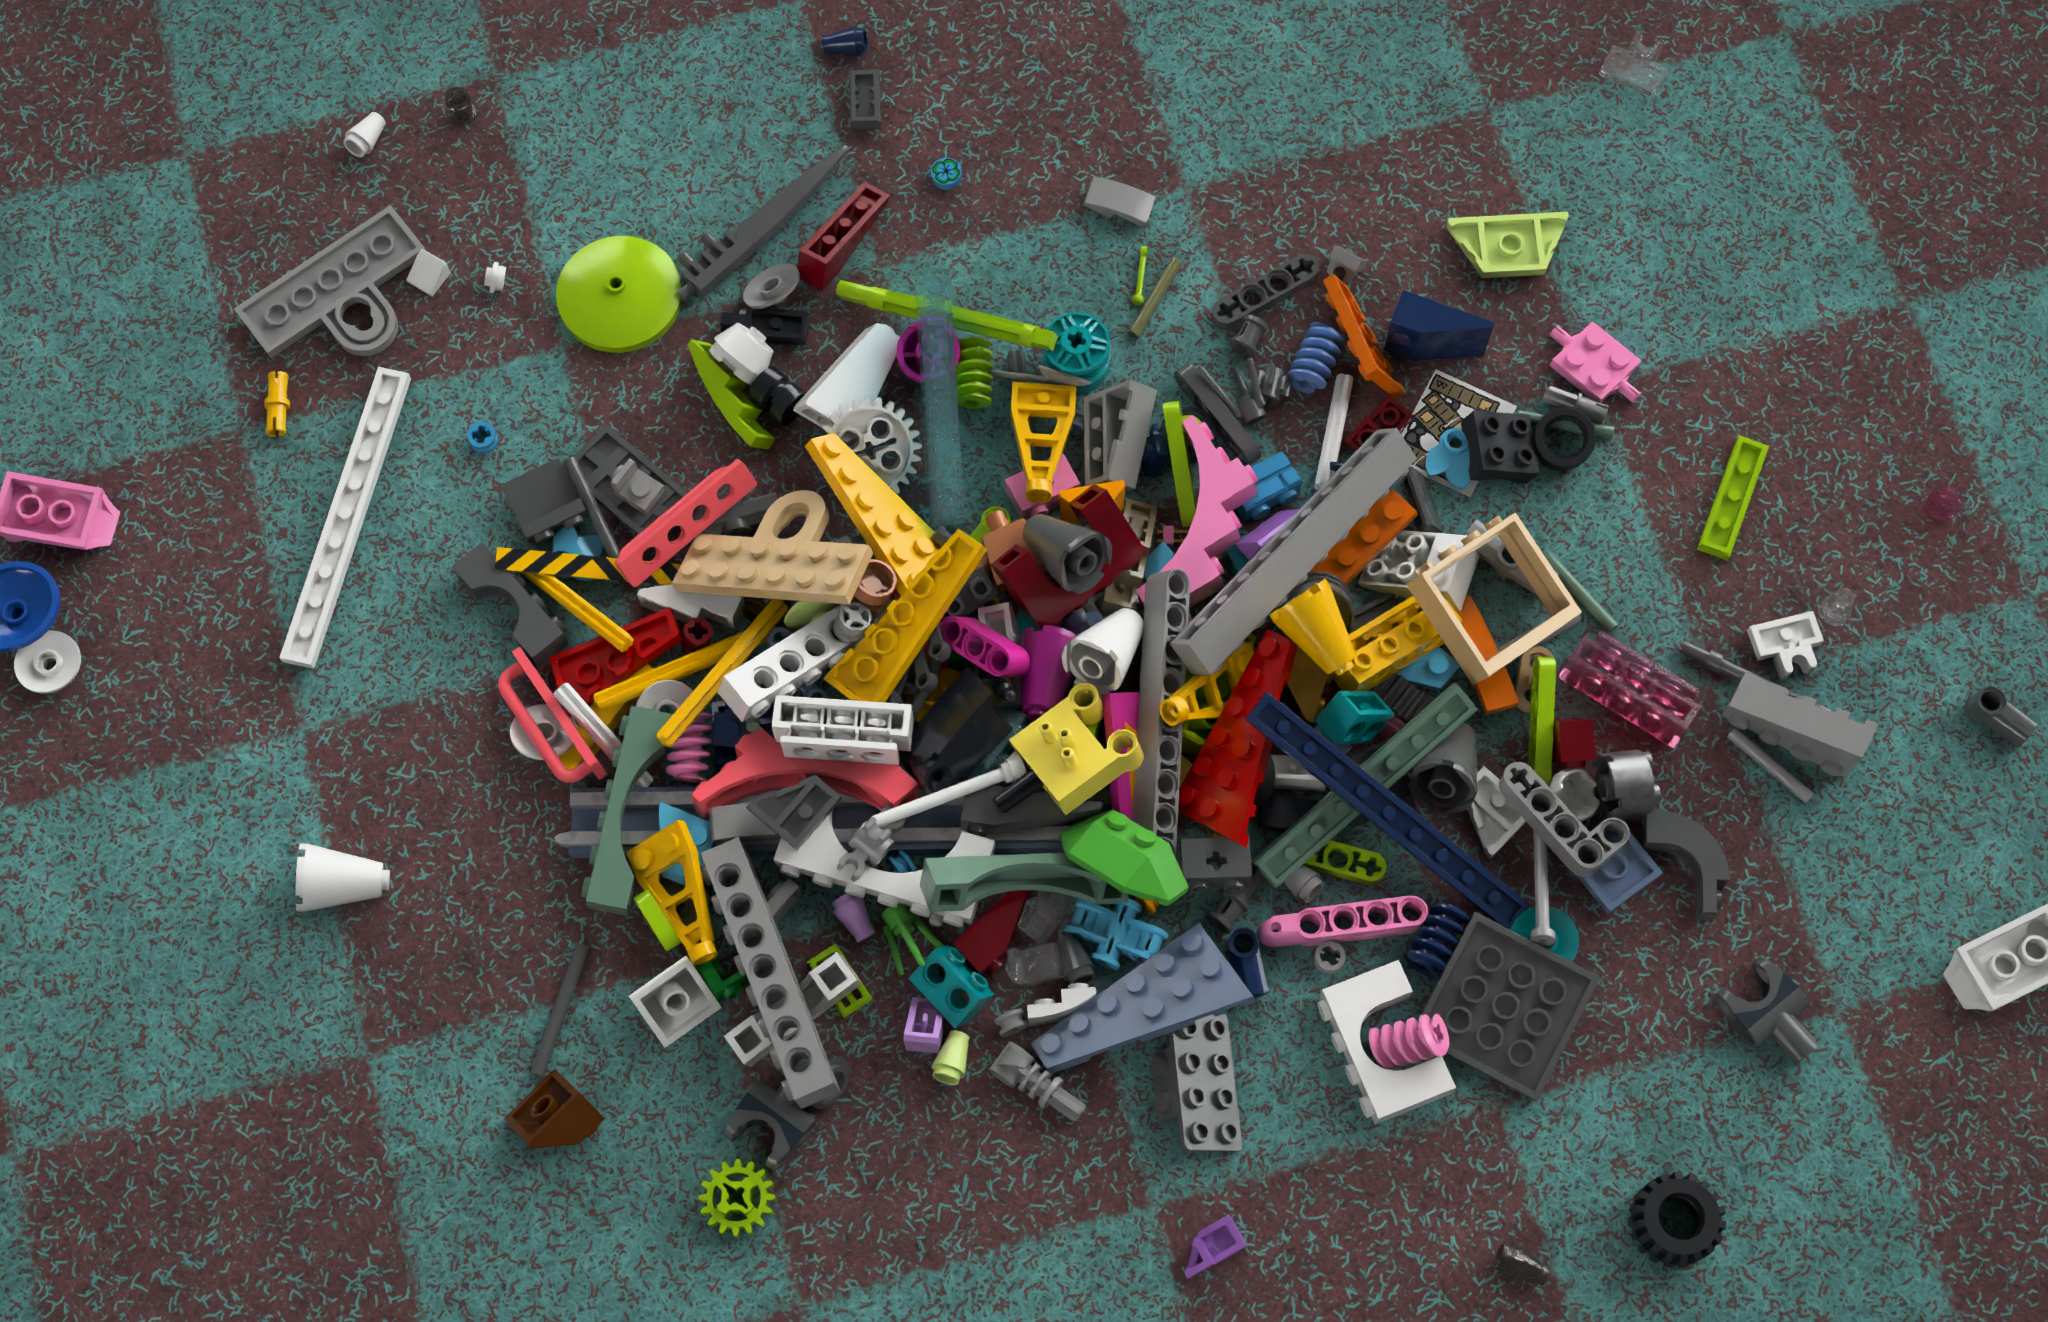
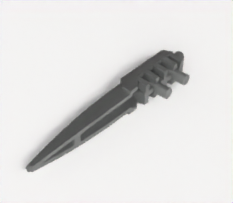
M842 146L818 162L776 194L748 219L743 220L737 226L736 236L728 230L724 233L725 238L719 242L710 232H706L700 240L710 251L704 250L701 253L702 257L697 262L686 251L680 254L677 260L685 267L680 272L682 282L685 285L676 292L680 299L685 302L693 294L703 299L749 259L816 192L848 151L847 146Z

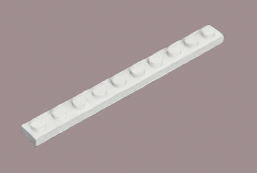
M382 367L377 369L279 657L284 663L315 668L411 381L409 373Z

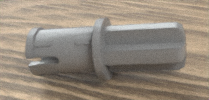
M1549 386L1543 396L1544 403L1558 408L1569 407L1578 409L1586 414L1591 421L1598 424L1603 423L1609 405L1583 397L1581 392L1575 395L1553 386Z

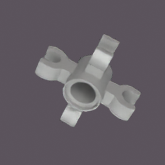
M887 805L881 810V812L889 810L892 807ZM871 817L868 821L864 822L848 844L854 850L852 853H847L841 857L837 869L840 871L846 864H852L856 867V871L852 875L851 880L855 882L860 879L865 869V862H867V866L873 868L874 865H878L894 844V841L889 836L902 829L906 818L881 828L876 825L877 819L875 817Z

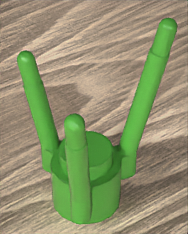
M898 903L897 907H889L882 913V919L886 924L882 929L888 939L899 976L904 975V970L895 935L898 939L904 938L920 967L925 965V961L911 936V933L915 930L914 925L936 949L944 946L920 920L919 916L909 911L907 905Z

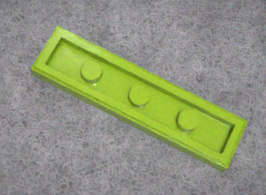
M1738 435L1697 550L1728 561L1769 449L1768 445Z

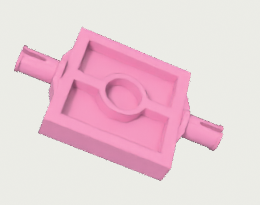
M1592 321L1581 333L1572 337L1561 329L1559 325L1551 331L1549 336L1560 343L1563 349L1552 360L1550 367L1588 398L1602 403L1608 396L1618 391L1629 399L1631 403H1634L1639 398L1641 392L1629 384L1627 380L1640 365L1641 360Z

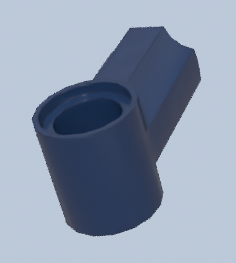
M1249 928L1234 930L1227 943V954L1231 960L1232 968L1254 998L1269 994L1257 934ZM1244 938L1251 943L1252 950L1248 953H1240L1234 948L1233 943L1237 939Z

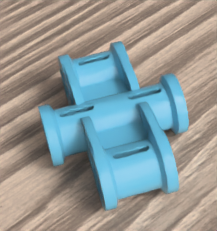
M1128 898L1127 903H1115L1113 910L1083 899H1077L1074 904L1077 908L1072 921L1064 929L1067 935L1074 934L1076 939L1098 946L1096 953H1092L1090 959L1093 963L1117 971L1120 967L1118 962L1120 955L1136 962H1145L1159 952L1162 942L1166 941L1169 936L1165 930L1157 926L1136 920V914L1140 913L1143 907ZM1149 940H1151L1150 945H1149L1148 949L1146 950L1147 944H1148ZM1113 943V945H1112V947H1111V950H1110V952L1108 953V950H1109V948H1110V945Z

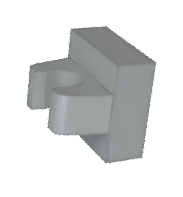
M1334 246L1329 255L1331 259L1327 273L1329 275L1335 274L1339 267H1343L1346 274L1342 282L1350 283L1359 272H1362L1367 261L1341 246Z

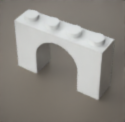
M1399 960L1323 989L1320 994L1321 1001L1317 1002L1321 1017L1324 1021L1330 1020L1335 1032L1331 1034V1038L1338 1053L1344 1052L1349 1065L1345 1066V1071L1348 1079L1353 1086L1357 1084L1363 1096L1359 1098L1361 1109L1366 1118L1372 1117L1375 1125L1451 1095L1456 1089L1442 1056L1405 1070L1395 1071L1375 1064L1366 1055L1362 1047L1360 1030L1364 1020L1379 1010L1409 999L1413 992Z

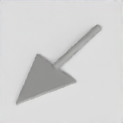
M1039 365L1038 368L1043 376L998 370L990 372L991 376L1048 382V384L1077 387L1088 385L1091 382Z

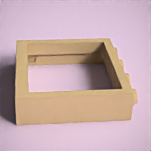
M1516 512L1504 520L1498 515L1484 525L1487 531L1483 534H1480L1478 529L1461 540L1464 545L1462 548L1457 550L1455 545H1452L1437 555L1440 562L1436 565H1433L1431 561L1426 562L1414 570L1417 577L1406 584L1472 685L1491 676L1582 613ZM1498 536L1551 616L1485 660L1432 579Z

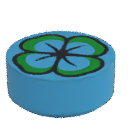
M941 158L935 161L931 167L933 184L942 190H951L957 187L962 180L960 164L952 158Z

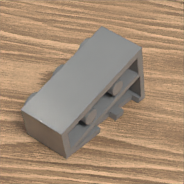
M1130 379L1084 397L1085 486L1124 480L1125 492L1136 488L1157 389Z

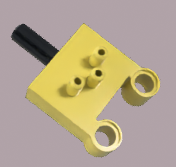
M1090 683L1075 685L1070 690L1068 697L1009 739L1016 754L1021 757L1023 763L1030 771L994 796L993 802L1000 812L1007 813L1039 788L1043 787L1062 812L1067 815L1124 772L1136 770L1142 764L1144 753L1133 732L1126 729L1113 732L1108 738L1107 748L1104 749L1084 725L1095 724L1104 716L1103 702L1095 686ZM1093 701L1090 705L1081 707L1083 703ZM1126 747L1132 748L1129 752L1125 754H1119V752Z

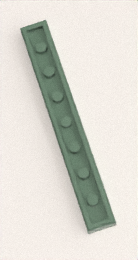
M1453 683L1364 761L1360 767L1389 789L1424 756L1478 710L1461 687ZM1330 791L1251 862L1270 885L1276 889L1360 813L1333 791Z

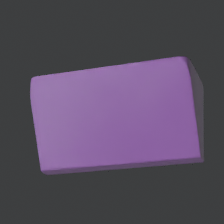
M1300 509L1277 512L1236 543V547L1250 561Z

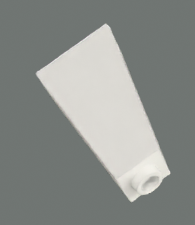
M879 323L863 330L796 403L793 411L821 427L822 424L830 426L833 424L828 415L829 413L838 417L841 415L838 405L841 404L847 410L850 409V399L852 398L859 406L862 405L863 397L867 396L870 405H873L896 357L897 343L900 336L896 335L894 329L890 326ZM846 431L840 439L848 442L857 438V434L854 431Z

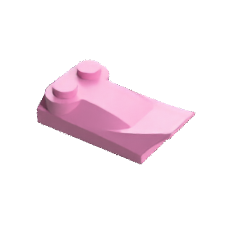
M6 472L0 491V536L9 542L25 540L82 550L111 545L120 511L109 501L102 488Z

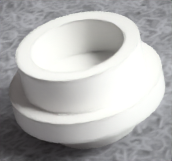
M494 262L493 268H486L484 286H490L489 293H494L495 291L503 292L506 267L499 266V262Z

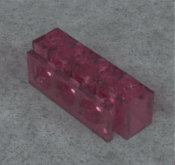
M1601 630L1595 640L1584 635L1559 676L1561 680L1672 748L1676 747L1701 708V705L1693 701L1699 689ZM1597 665H1601L1608 669L1610 674L1603 672L1601 669H1599ZM1626 683L1633 684L1639 691L1631 689ZM1656 701L1664 703L1668 709L1659 706Z

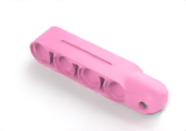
M1402 896L1304 909L1299 913L1273 916L1257 928L1260 942L1267 947H1284L1300 944L1303 946H1316L1325 941L1340 943L1415 933L1422 927L1428 915V908L1426 903L1417 896ZM1407 908L1415 910L1419 915V919L1416 921L1405 919L1402 910ZM1371 913L1381 914L1385 919V924L1380 926L1372 924L1369 921L1368 915ZM1345 917L1351 922L1352 927L1342 930L1335 925L1334 919ZM1304 921H1311L1317 926L1318 931L1313 934H1307L1303 932L1300 924Z

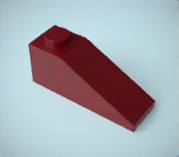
M1032 890L1009 891L952 944L953 948L957 949L964 956L965 963L973 972L982 975L984 978L987 975L992 978L1006 965L1004 960L1007 958Z

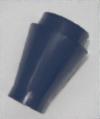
M855 25L830 35H823L822 47L824 53L861 56V53L868 51V38L865 28H858Z

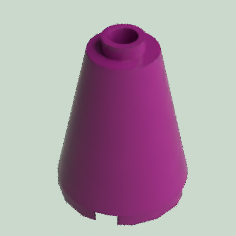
M1043 625L1042 631H1033L1032 626L1021 632L1019 646L1024 648L1030 657L1029 669L1026 674L1020 677L1022 712L1033 722L1063 700L1074 677L1070 670L1066 673L1061 655L1065 645L1077 635L1064 628Z

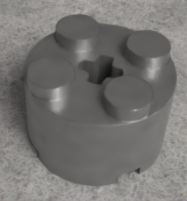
M1629 750L1595 755L1596 760H1592L1591 767H1597L1596 776L1591 778L1597 782V785L1594 787V795L1600 800V805L1597 809L1598 814L1605 813L1606 815L1603 820L1608 818L1624 820L1645 817L1646 814L1652 812L1655 804L1660 803L1661 792L1659 786L1654 784L1652 774L1654 763L1649 751Z

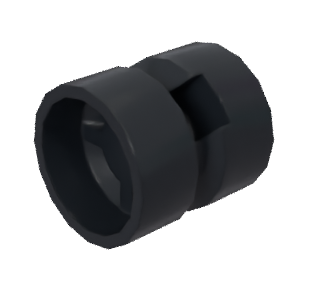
M771 366L756 377L748 391V397L761 409H768V415L781 426H786L800 415L793 411V409L807 392L796 383H789V378L777 367Z

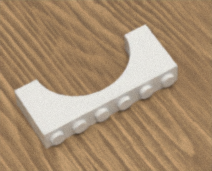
M832 811L798 851L780 838L773 860L776 866L780 867L779 872L794 878H799L800 874L813 877V883L831 888L832 884L846 887V893L864 898L865 893L877 896L879 903L890 907H897L898 903L910 906V911L920 916L930 917L931 913L943 916V922L953 926L962 927L963 923L972 925L979 901L973 903L964 911H929L920 888L923 869L907 873H892L865 865L862 876L855 882L851 880L852 875L856 871L854 865L846 864L839 871L837 869L839 860L848 852L835 836L832 825ZM962 831L956 845L945 857L994 855L996 849L995 841Z

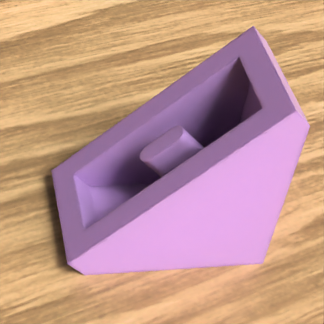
M912 997L903 1041L907 1051L938 1054L942 1045L945 1017L927 998Z

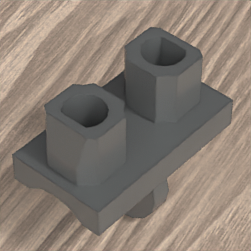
M981 566L972 572L943 618L947 616L965 617L999 594Z

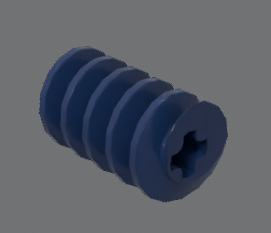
M1448 903L1432 904L1430 907L1431 915H1427L1424 921L1425 926L1420 927L1417 931L1419 938H1414L1411 942L1413 950H1407L1404 955L1405 960L1413 969L1433 979H1440L1435 969L1445 970L1447 966L1441 958L1450 959L1453 955V952L1447 948L1448 945L1457 947L1459 943L1454 934L1463 935L1466 930L1460 923L1469 924L1472 918L1463 910Z

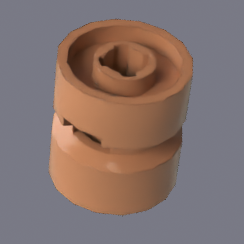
M871 559L851 602H860L870 610L871 619L878 617L883 612L895 589L897 578L893 568L881 560Z

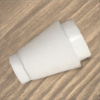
M371 112L348 130L343 141L346 149L357 157L370 154L383 127L386 125L384 118L376 112Z

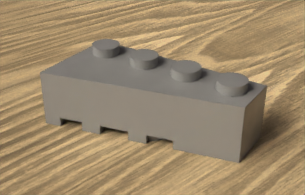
M1745 672L1722 714V717L1728 719V722L1733 727L1741 730L1748 729L1758 734L1763 742L1770 745H1780L1790 750V754L1795 758L1803 761L1810 760L1820 765L1825 773L1832 776H1842L1845 778L1863 758L1879 723L1867 719L1865 724H1861L1849 719L1851 713L1840 708H1837L1835 712L1822 709L1814 698L1806 695L1795 696V698L1788 696L1789 691L1787 688Z

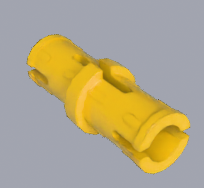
M272 371L268 373V397L264 399V407L267 410L265 433L268 436L276 437L277 430L279 431V437L286 435V410L290 409V402L287 399L289 375L278 371V378H275L276 373Z

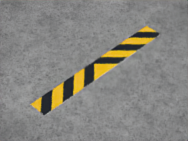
M497 547L495 569L627 581L615 565V561L618 558ZM665 563L642 583L673 585L672 581L681 564Z

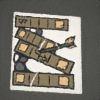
M1436 369L1412 413L1414 419L1401 434L1417 458L1411 466L1425 477L1471 497L1478 481L1472 480L1465 489H1458L1449 483L1445 473L1437 476H1428L1425 466L1428 452L1439 445L1440 437L1445 431L1452 428L1462 429L1461 421L1473 410L1514 413L1517 406ZM1457 442L1449 444L1453 448H1460Z

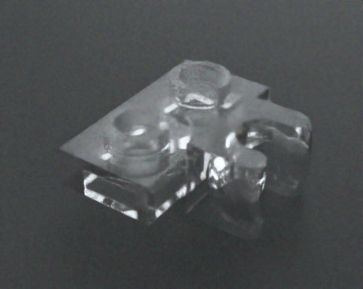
M1637 31L1628 50L1615 45L1612 46L1599 75L1656 99L1670 69L1657 63L1664 47V41L1658 40L1653 47L1647 48L1641 42L1643 32Z

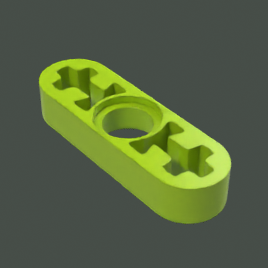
M1330 840L1323 846L1326 849L1322 856V863L1316 862L1318 855L1314 854L1303 864L1311 870L1365 885L1378 884L1383 879L1387 869L1386 861L1380 854ZM1334 851L1342 852L1347 858V864L1344 867L1335 868L1328 862V855ZM1353 855L1359 857L1356 864L1367 866L1369 861L1375 862V868L1380 870V872H1374L1372 876L1366 875V869L1356 866L1355 873L1349 871L1353 863Z

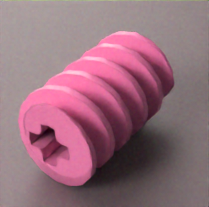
M701 712L671 747L677 751L669 753L667 759L675 763V765L666 767V773L673 776L675 780L691 783L707 781V779L698 774L700 771L709 770V766L701 763L700 759L710 757V753L701 748L702 745L712 743L711 739L703 736V732L713 730V726L705 723V719L713 718L714 715Z
M1424 1014L1419 1017V1023L1412 1017L1407 1019L1406 1025L1402 1021L1395 1022L1394 1029L1389 1024L1383 1025L1381 1031L1377 1027L1371 1028L1369 1031V1042L1374 1058L1383 1068L1389 1070L1397 1065L1401 1067L1409 1062L1417 1063L1421 1059L1429 1060L1434 1056L1440 1057L1445 1055L1449 1048V1035L1446 1025L1439 1014H1435L1432 1021L1428 1015Z

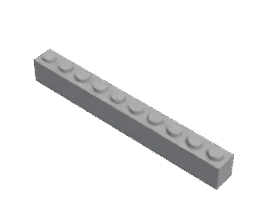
M1397 428L1376 430L1170 643L1171 647L1191 674L1212 675L1218 672L1224 665L1223 661L1245 644L1244 639L1253 630L1260 628L1266 622V616L1274 608L1281 606L1287 600L1286 595L1294 587L1302 584L1307 579V573L1315 565L1320 564L1328 557V551L1348 536V530L1356 522L1363 520L1369 514V508L1389 493L1390 486L1409 472L1408 468L1417 458Z

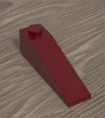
M863 182L799 250L797 269L800 272V280L823 291L841 271L890 199V195Z

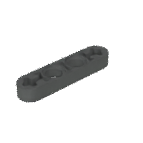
M1310 254L1298 255L1219 299L1212 307L1211 320L1213 324L1222 330L1232 329L1241 324L1245 315L1256 316L1316 281L1319 274L1318 260ZM1303 265L1304 268L1311 267L1310 274H1307L1305 271L1298 273L1300 266ZM1274 279H1282L1287 283V288L1281 291L1274 290L1270 286V282ZM1250 293L1257 294L1261 302L1258 305L1250 306L1244 302V296ZM1235 301H1237L1238 306H1239V307L1236 308V309H1235V305H1236V302H1235ZM1222 309L1226 313L1232 311L1231 318L1228 319L1226 316L1220 317V311Z
M1187 363L1176 370L1174 377L1180 388L1198 409L1203 410L1211 417L1215 424L1216 432L1235 456L1238 457L1240 462L1246 466L1259 460L1261 452L1255 441L1194 366Z

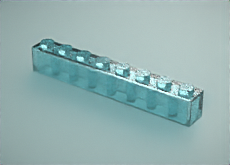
M918 269L915 277L929 527L933 531H936L940 526H945L946 530L950 528L962 530L965 525L950 269Z

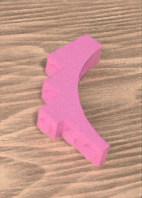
M1194 415L1186 418L1182 423L1186 435L1195 450L1199 464L1200 490L1197 509L1186 538L1174 557L1160 571L1180 569L1187 574L1190 580L1189 608L1225 587L1221 577L1225 571L1215 556L1241 540L1238 529L1242 525L1233 510L1258 495L1255 483L1259 481L1249 464L1244 467L1238 457L1230 461L1221 446L1217 449L1210 441L1214 439V436L1205 422L1199 424ZM1146 583L1136 590L1143 606L1145 603Z

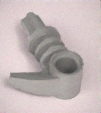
M1009 1041L991 1065L989 1071L1011 1088L1020 1083L1018 1087L1020 1091L1030 1090L1028 1096L1032 1099L1038 1096L1040 1099L1037 1103H1039L1041 1108L1045 1109L1051 1105L1070 1120L1077 1121L1085 1111V1104L1061 1088L1064 1083L1063 1079L1055 1077L1052 1081L1049 1079L1051 1076L1050 1072L1047 1070L1043 1074L1039 1072L1042 1068L1040 1065L1035 1063L1033 1067L1030 1066L1034 1058L1023 1048Z

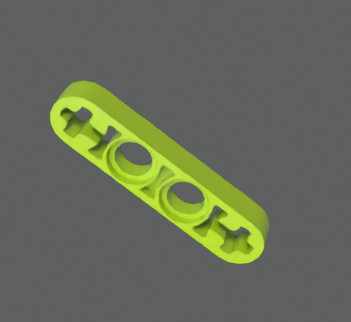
M1177 400L1163 403V412L1180 518L1184 528L1190 527L1197 509V501L1186 433L1182 423L1183 414L1180 401Z
M1536 656L1532 665L1528 765L1549 787L1552 773L1556 662L1553 657Z

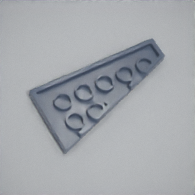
M1198 923L1030 1044L1046 1069L1053 1074L1090 1061L1094 1055L1108 1050L1113 1053L1124 1049L1123 1045L1137 1040L1144 1042L1193 1025L1197 1019L1212 1014L1216 1017L1227 1013L1226 1009L1241 1004L1248 1006L1257 1001L1202 925Z

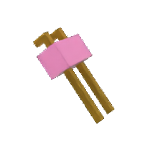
M1163 526V530H1157V535L1163 533V540H1157V544L1165 541L1169 547H1174V543H1182L1184 539H1174V533H1188L1189 530H1174V526Z

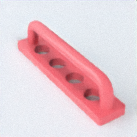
M736 459L729 466L716 469L621 549L615 565L629 584L633 587L640 585L757 486L756 480L746 465L739 459ZM724 484H729V495L719 500L717 497L718 489ZM699 505H704L706 508L704 516L699 520H693L692 513L694 509ZM674 526H680V536L674 541H669V530ZM649 547H655V557L649 562H643L642 556L644 551Z
M520 646L513 650L512 653L517 662L502 672L498 679V689L554 776L565 783H575L591 772L599 780L608 775L563 707L554 697V694ZM525 672L585 760L574 769L568 770L565 768L511 687L512 681Z

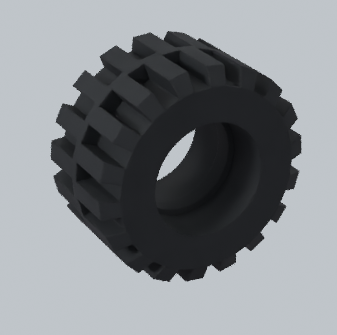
M1673 1172L1671 1175L1665 1173L1650 1181L1635 1195L1636 1199L1630 1204L1629 1208L1632 1214L1628 1218V1226L1633 1227V1232L1630 1236L1633 1241L1638 1240L1641 1246L1637 1249L1642 1254L1647 1252L1651 1255L1649 1260L1654 1263L1664 1262L1663 1266L1669 1268L1678 1265L1679 1268L1687 1267L1710 1255L1715 1250V1246L1720 1244L1723 1238L1720 1234L1726 1229V1221H1722L1721 1216L1726 1214L1724 1206L1719 1207L1716 1202L1720 1199V1196L1717 1192L1711 1194L1708 1191L1711 1185L1705 1180L1699 1183L1696 1181L1697 1176L1693 1174L1682 1176V1172ZM1664 1201H1678L1691 1211L1695 1221V1229L1689 1239H1675L1668 1235L1661 1227L1658 1212L1660 1205Z

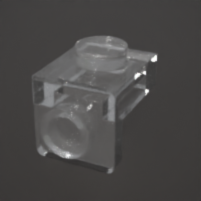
M1052 942L1024 950L1016 948L1007 950L1006 970L1013 983L1031 986L1063 978L1058 944Z

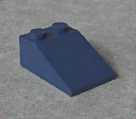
M1403 290L1390 322L1384 351L1389 352L1394 358L1401 360L1407 358L1412 361L1484 356L1495 322Z

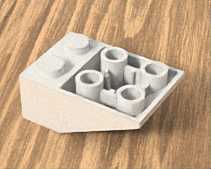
M1402 530L1363 569L1358 584L1383 594H1396L1395 598H1398L1399 595L1408 599L1413 594L1406 584L1417 577L1414 570L1428 561L1436 565L1440 562L1437 555L1452 545H1455L1457 550L1462 548L1464 545L1461 540L1467 535ZM1476 550L1432 579L1440 593L1456 612H1461L1479 559Z

